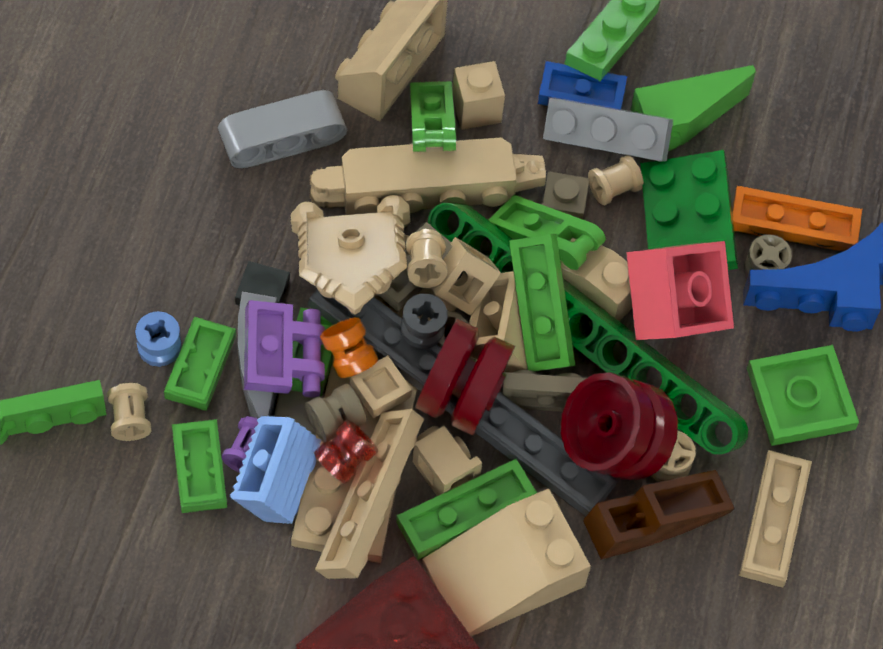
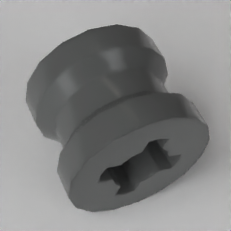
M424 293L415 295L406 302L403 309L400 332L403 339L409 345L418 349H428L441 341L445 331L448 312L444 302L432 294Z

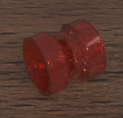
M346 419L336 429V436L330 442L324 441L314 451V454L331 475L346 484L356 474V467L362 461L368 462L379 450L356 424Z

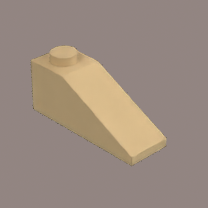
M572 238L570 241L575 242L577 239ZM602 245L596 251L590 250L586 254V262L577 270L568 268L560 260L563 278L615 319L620 321L632 309L628 263L616 252Z

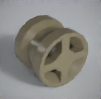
M775 235L757 237L750 246L744 264L746 277H748L750 270L787 269L792 258L790 246L784 239ZM766 262L769 264H773L774 267L763 266L762 264Z

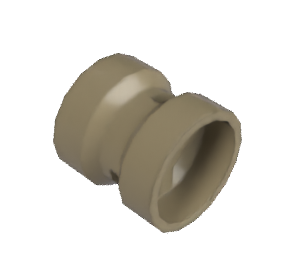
M348 383L334 389L332 395L325 399L317 397L305 403L311 425L317 436L324 443L338 437L340 431L345 428L353 430L366 423L362 404Z

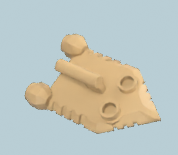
M389 195L377 206V213L324 217L323 210L315 203H300L291 213L292 232L297 234L299 239V258H301L299 261V276L316 286L322 296L335 298L336 301L346 306L351 313L358 314L362 307L374 297V294L386 292L390 288L392 280L407 268L406 253L404 252L406 249L405 235L403 231L410 223L409 203L398 195Z

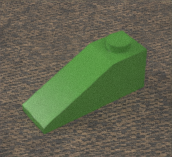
M754 65L637 88L634 91L630 111L674 119L668 149L670 151L679 145L687 143L750 94L756 70Z

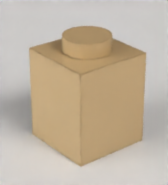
M495 61L454 68L453 102L461 130L502 123L505 94Z

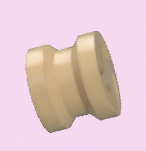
M678 431L677 441L671 457L668 459V463L666 462L651 477L657 482L688 476L696 456V449L692 439L685 433Z

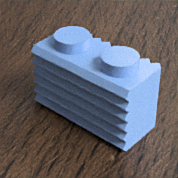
M261 416L257 419L258 425L254 428L256 433L251 436L253 441L248 444L250 449L245 452L247 457L242 461L244 466L239 469L241 474L236 477L237 483L233 485L235 491L230 496L235 502L264 522L292 524L298 512L309 474L315 468L316 454L321 439L316 438V435L311 434V431L305 430L306 427L300 426V423L295 422V419L290 417Z

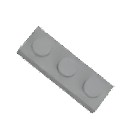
M553 97L549 98L543 139L656 161H667L674 119Z

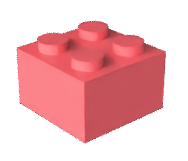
M725 241L626 252L636 340L678 338L734 328Z

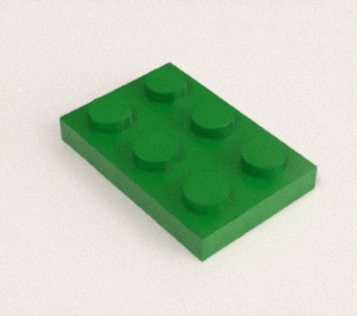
M724 150L667 159V161L641 163L648 249L725 241L728 270L738 269L727 159Z

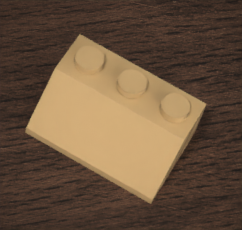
M448 0L389 1L381 13L378 25L374 30L368 29L363 34L355 55L351 59H344L339 66L335 77L338 81V99L380 122L444 37Z

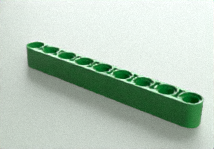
M442 203L431 210L428 224L450 242L456 237L480 252L482 240L488 237L492 243V252L489 256L491 261L501 273L513 271L509 243L513 239L472 207L466 204ZM453 212L459 218V227L455 233H452L448 228V218ZM563 278L572 346L607 373H614L631 380L647 383L646 376L648 370L651 367L656 368L662 376L660 389L673 402L678 417V429L708 452L721 455L740 449L745 444L748 438V426L741 415L644 340H636L635 333ZM584 314L588 315L593 322V330L588 337H585L579 329V321ZM618 340L623 342L627 348V358L622 364L618 363L612 354L613 346ZM685 394L691 395L697 403V411L692 418L686 416L681 409V400ZM720 421L727 423L731 427L732 439L728 445L721 443L716 437L715 428Z

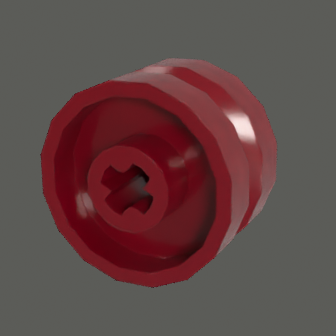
M457 319L434 362L415 408L437 418L444 413L454 395L459 400L451 416L452 426L474 435L485 411L491 410L507 376L504 371L515 346L494 336L487 340L479 358L475 359L471 356L479 340L478 328Z
M610 372L593 374L580 382L568 397L561 415V438L565 451L573 462L589 471L609 474L625 480H641L658 472L671 457L677 441L678 417L673 402L665 392L648 383L631 380Z

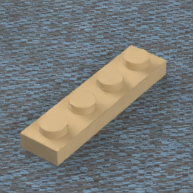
M413 409L381 413L315 568L325 578H358L361 570L364 568L369 550L378 529L383 524L384 514L394 490L400 483L401 473L411 450L417 442V435L424 420Z

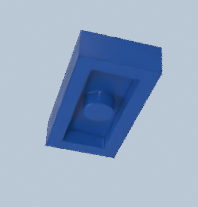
M546 61L538 104L548 106L549 98L555 97L621 109L627 76L607 73L599 81L568 65Z

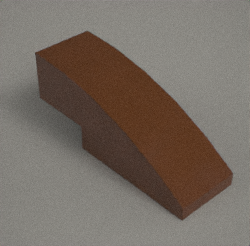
M712 470L643 485L635 495L598 502L583 519V522L602 560L681 535L731 513L735 507L717 471Z

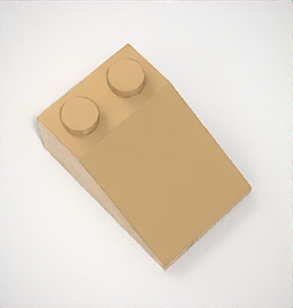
M549 488L508 505L422 559V563L462 641L584 588L591 568Z

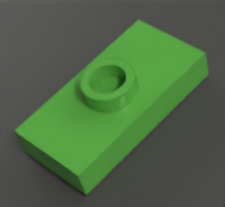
M194 317L165 387L164 398L207 411L235 341L236 329Z
M217 419L172 424L182 513L227 508Z

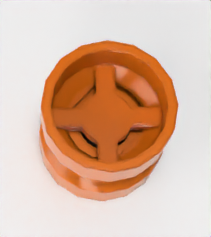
M359 317L340 321L320 334L324 348L333 354L334 360L332 365L339 378H347L362 373L378 361L374 347L367 344L364 338L366 329Z

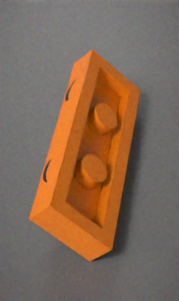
M737 186L734 193L732 216L734 231L759 236L775 235L785 241L844 252L858 243L862 209Z

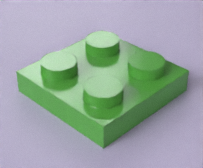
M833 345L749 360L747 372L771 446L856 430L859 420Z

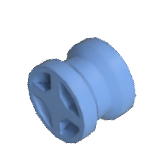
M157 311L143 316L137 323L135 330L139 356L151 366L161 367L169 365L177 359L181 350L178 322L173 316L165 312ZM159 332L161 333L160 336L155 337L153 339L151 338V335L153 336L155 334H158Z

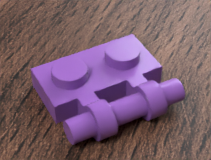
M248 301L245 307L244 390L289 394L292 388V378H298L303 382V396L309 398L320 396V382L325 379V364L320 361L321 345L323 344L320 334L325 330V327L321 325V312L319 310H304L303 322L293 321L292 304ZM293 341H298L303 345V359L293 358Z

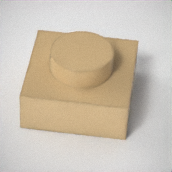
M389 356L380 359L375 365L364 372L350 377L351 387L373 419L381 415L382 412H386L412 397L411 387Z

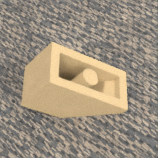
M514 271L505 272L499 275L470 317L469 324L478 328L479 340L471 357L478 359L487 340L495 336L515 346L504 371L513 373L517 370H527V361Z

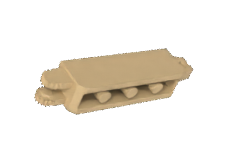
M502 137L456 141V151H443V147H426V152H413V144L349 149L342 156V166L326 167V169L321 168L316 169L315 172L313 171V174L310 175V199L318 207L345 206L346 215L377 213V206L389 195L402 197L404 201L409 203L410 213L418 212L421 209H432L442 203L466 204L468 206L484 204L489 207H496L506 203L515 195V192L545 186V162L542 155L513 154L511 143Z

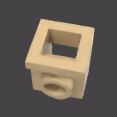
M455 237L450 243L452 246L451 250L444 258L448 272L447 277L443 283L432 287V290L435 292L434 296L444 302L448 311H455L456 308H459L471 316L501 272L489 257Z
M438 426L430 427L417 438L412 462L437 496L481 475L482 462L479 457L476 456L471 459L470 452L464 441L459 436L453 438L445 426L441 428Z

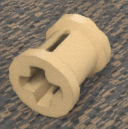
M630 155L621 157L619 163L603 170L594 168L588 172V178H590L589 186L594 197L601 205L611 203L613 197L629 190L632 192L642 190L643 177L640 168Z
M422 229L414 232L406 241V251L411 257V262L407 268V275L409 280L420 288L436 287L443 283L447 277L446 262L442 259L446 248L445 240L435 230Z
M123 383L110 388L107 396L108 402L113 404L114 423L111 425L112 437L121 441H133L148 436L151 433V423L145 417L144 401L148 398L147 388L138 383Z

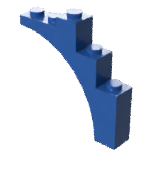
M883 222L870 235L846 251L817 263L787 269L750 270L743 289V306H756L758 309L766 311L778 308L799 309L804 313L829 311L830 327H842L852 332L872 329L881 310L880 285H883Z

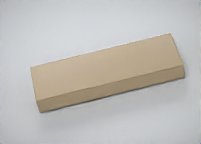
M768 450L739 576L784 587L812 461Z

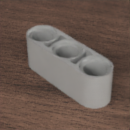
M328 90L314 91L237 112L224 118L218 126L231 165L235 168H248L328 146L341 140L347 132L334 95Z

